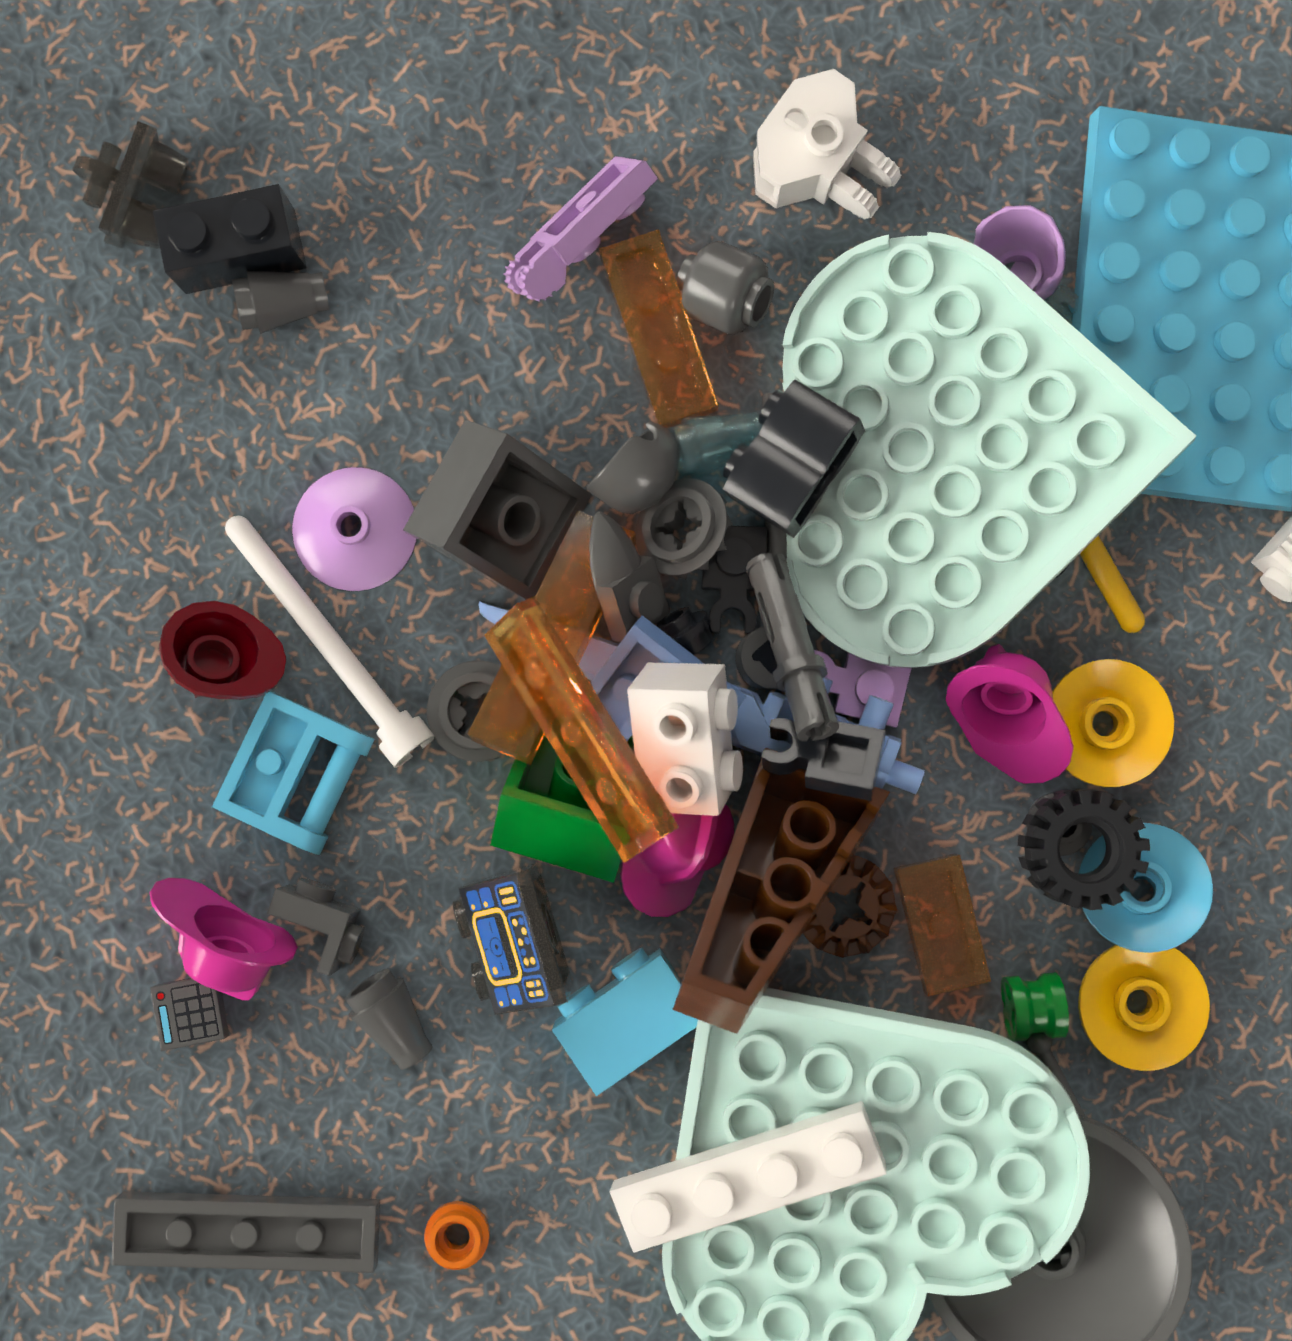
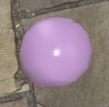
M1031 205L1005 206L983 219L977 226L974 245L987 251L1004 266L1010 262H1015L1010 271L1043 300L1055 292L1063 276L1066 251L1064 239L1052 216Z

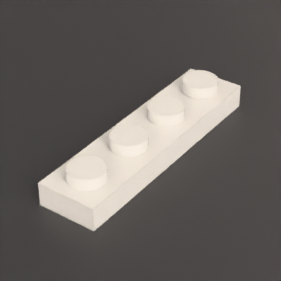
M863 1101L616 1179L613 1181L610 1194L633 1253L886 1175V1161Z

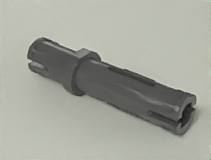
M772 553L760 554L748 562L746 571L754 588L759 612L777 663V668L773 672L777 689L786 693L794 719L793 723L797 738L801 741H807L810 737L812 741L825 739L837 732L839 722L831 706L823 678L827 675L824 659L814 653L806 628V621L789 575L786 557L779 553L772 557Z

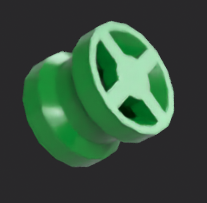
M1057 972L1042 973L1036 981H1024L1019 976L1002 977L1001 997L1004 1003V1025L1011 1041H1025L1029 1039L1032 1033L1041 1032L1045 1033L1049 1038L1067 1036L1069 1029L1068 1003L1063 982Z

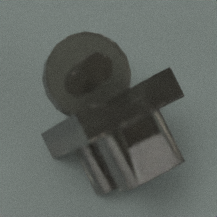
M138 121L120 170L116 169L122 150L114 144L103 142L98 159L78 156L73 172L89 182L82 199L87 205L101 209L107 191L111 192L99 225L100 231L106 234L104 243L123 248L126 240L136 245L160 249L153 210H158V208L140 202L146 183L179 195L189 169V161L187 157L159 143L156 128Z

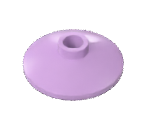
M351 467L328 473L314 482L298 503L294 514L292 531L296 552L303 565L314 577L333 588L346 591H362L378 587L391 580L403 569L414 550L416 538L403 531L414 511L413 505L405 491L394 480L378 471ZM350 515L359 516L362 522L359 533L352 537L343 536L341 533L342 521Z

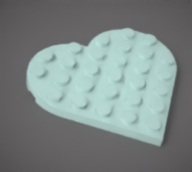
M927 232V236L889 238L888 234L861 243L830 262L807 286L790 316L782 344L784 347L782 382L784 391L794 380H797L860 418L865 429L853 453L829 484L822 499L802 529L794 538L786 534V560L789 575L802 612L810 623L829 641L844 651L875 664L900 668H918L944 664L959 659L977 650L1001 632L1194 442L1196 435L987 251L963 239L934 232Z
M772 988L765 990L737 1034L698 1020L676 1160L863 1101L886 1161V1175L664 1243L662 1247L664 1279L676 1314L682 1313L688 1325L701 1341H907L919 1320L927 1293L966 1296L988 1293L1011 1286V1278L1029 1270L1041 1260H1044L1047 1264L1061 1250L1078 1224L1088 1194L1090 1161L1087 1141L1078 1113L1061 1082L1046 1065L1025 1048L987 1030Z

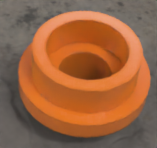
M463 1201L449 1202L435 1210L426 1225L424 1233L425 1246L430 1257L440 1266L452 1270L466 1269L477 1263L484 1255L490 1239V1228L484 1214L476 1206ZM452 1224L465 1226L469 1231V1240L462 1245L452 1244L446 1236L447 1227Z

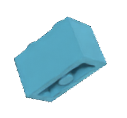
M643 948L637 949L611 968L612 973L616 977L612 982L596 993L587 984L557 1006L562 1016L555 1020L552 1031L596 1096L697 1027L698 1019L672 1010L682 980L660 948L649 956Z

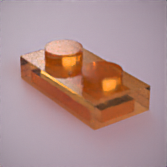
M954 853L895 867V877L924 993L927 996H933L991 982L961 856Z

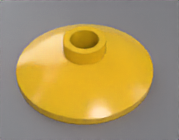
M1096 660L1080 665L1067 673L1053 689V700L1070 731L1074 745L1071 762L1065 770L1075 778L1100 787L1126 786L1147 777L1164 760L1171 746L1174 734L1173 710L1163 687L1150 673L1141 667L1122 660ZM1101 711L1108 713L1113 720V729L1106 736L1096 733L1092 724L1094 716Z
M1114 945L1100 954L1086 971L1079 990L1078 1010L1082 1027L1088 1039L1102 1055L1125 1068L1138 1071H1155L1175 1065L1196 1048L1207 1028L1210 1000L1203 976L1195 964L1181 951L1172 948L1161 952L1143 953ZM1135 990H1143L1148 1000L1146 1008L1140 1013H1131L1127 1007V998Z

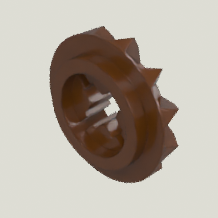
M853 855L830 890L832 893L838 892L846 896L851 889H856L859 883L862 882V886L857 891L859 896L856 899V904L862 909V914L867 916L869 920L864 923L860 919L854 920L846 916L840 923L836 922L832 930H830L829 928L834 922L832 918L835 915L836 908L829 902L830 899L826 896L803 932L806 939L817 949L844 958L869 953L873 947L889 936L890 927L898 910L895 903L893 884L876 864L865 858Z

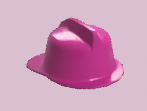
M1000 644L992 645L987 650L985 656L978 660L974 666L957 673L948 684L946 694L947 705L977 755L1017 782L1023 784L1044 783L1060 776L1068 767L1074 748L1070 731L1053 700L1052 686L1048 675L1035 660L1022 654L1006 652Z
M639 800L635 819L623 853L620 871L624 895L635 909L651 917H669L685 910L691 904L704 872L717 866L730 849L734 837V821L729 807L725 804L719 816L641 812Z
M166 878L157 881L149 893L151 905L160 918L180 933L178 950L185 972L194 981L242 1001L250 1000L258 992L271 966L283 965L295 956L298 946L294 937L284 928L252 917L202 883L185 878Z

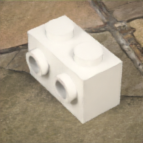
M648 662L627 689L641 812L719 816L732 791L740 789L743 775L742 755L740 751L732 750L731 730L734 729L737 720V695L734 689H727L725 664Z

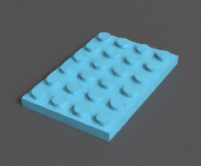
M1099 106L1089 118L1072 326L1196 435L1194 442L1141 494L1292 512V135Z

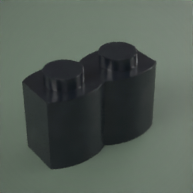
M794 380L784 392L778 389L768 398L759 415V423L763 425L759 434L749 446L741 444L735 449L723 471V476L727 478L723 490L731 499L793 538L810 518L829 484L843 468L865 431L860 418L797 380Z

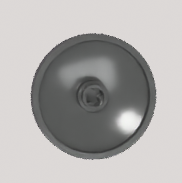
M1078 1114L1087 1141L1090 1179L1085 1206L1076 1228L1061 1250L1047 1264L1044 1260H1041L1029 1270L1011 1278V1286L988 1293L966 1296L928 1293L939 1316L958 1341H1168L1184 1313L1189 1298L1193 1261L1188 1228L1180 1203L1170 1183L1152 1159L1133 1141L1102 1122Z

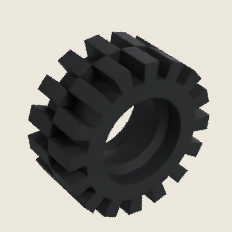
M1087 789L1060 790L1053 793L1054 797L1042 798L1037 802L1035 806L1038 808V811L1034 815L1027 814L1022 824L1028 826L1025 836L1018 835L1017 846L1024 847L1025 856L1019 857V861L1023 869L1029 870L1031 876L1027 879L1035 888L1044 891L1043 895L1054 901L1078 909L1082 907L1089 910L1102 909V904L1105 903L1115 906L1124 901L1120 895L1123 891L1134 893L1140 883L1133 879L1137 872L1146 874L1149 862L1140 861L1141 851H1150V841L1146 838H1140L1138 831L1146 827L1141 817H1134L1129 814L1132 807L1124 800L1113 799V794ZM1086 822L1092 824L1101 832L1105 840L1106 851L1103 861L1096 869L1088 873L1077 874L1068 869L1062 861L1060 842L1064 833L1071 826Z

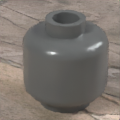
M723 241L711 242L704 246L697 255L690 254L687 256L677 276V288L682 291V306L685 314L697 322L728 335L741 333L748 326L752 328L757 327L768 312L775 289L774 281L769 278L768 267L759 256Z

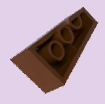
M761 759L672 1010L735 1034L739 1032L873 826L890 791L875 786L872 801L809 789L805 788L806 770L797 769L790 774L776 775L763 769Z

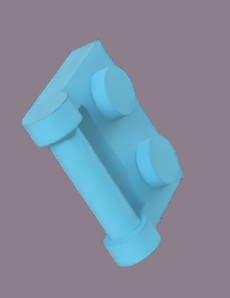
M270 691L265 694L212 807L300 849L320 855L328 839V836L324 834L325 828L360 755H368L375 739ZM321 737L336 743L337 746L301 822H296L284 815Z

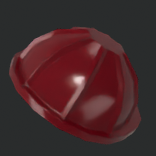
M219 601L196 602L176 611L163 626L158 648L163 667L168 675L178 685L193 693L195 698L201 696L213 699L244 700L261 697L273 690L282 679L287 659L280 640L261 621L236 605Z

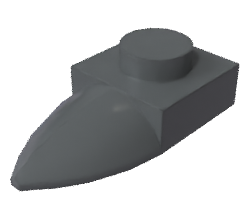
M601 511L595 513L589 545L593 583L611 639L615 642H621L642 615L655 625L671 612L654 557L640 556L632 540L616 521Z

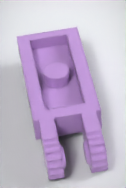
M615 156L530 238V241L514 256V261H509L510 264L505 266L507 270L504 273L506 276L504 282L508 283V288L512 289L514 293L527 295V298L538 302L540 299L546 301L548 296L552 297V292H557L565 284L567 265L580 262L591 255L601 242L599 236L615 220H621L630 216L642 205L645 200L643 193L658 179L647 162Z

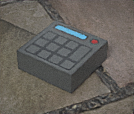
M192 978L150 987L161 1051L222 1040L230 1036L222 992L206 987Z

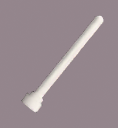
M243 516L231 517L225 525L227 535L379 726L380 729L376 732L382 741L379 749L394 768L406 763L413 757L410 754L413 749L419 745L422 748L426 747L434 740L435 735L420 716L412 718L407 710L399 712L251 523Z

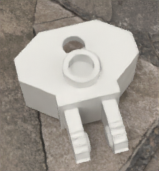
M835 69L798 78L792 82L757 131V147L753 153L755 195L774 208L811 198L824 205L827 199L830 198L859 218L861 217L864 220L872 218L879 208L876 201L877 198L845 174L850 167H853L867 178L872 179L875 183L887 189L891 186L894 187L902 175L900 174V167L890 157H886L884 153L865 141L868 130L857 123L854 82Z

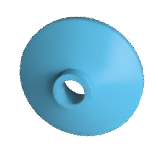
M1144 823L1146 828L1138 832L1140 838L1149 839L1150 851H1141L1140 861L1149 862L1146 874L1137 872L1133 879L1142 878L1152 885L1154 891L1152 899L1146 902L1138 901L1130 892L1123 891L1120 895L1124 901L1115 906L1105 903L1102 904V909L1100 910L1082 909L1091 925L1108 941L1131 951L1153 953L1166 951L1183 944L1201 928L1211 908L1213 883L1205 859L1187 838L1165 826ZM1103 835L1087 851L1078 874L1093 871L1103 861L1106 851Z

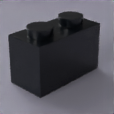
M279 184L153 210L165 273L185 294L232 285V279L248 277L247 270L292 272L307 268L295 209Z

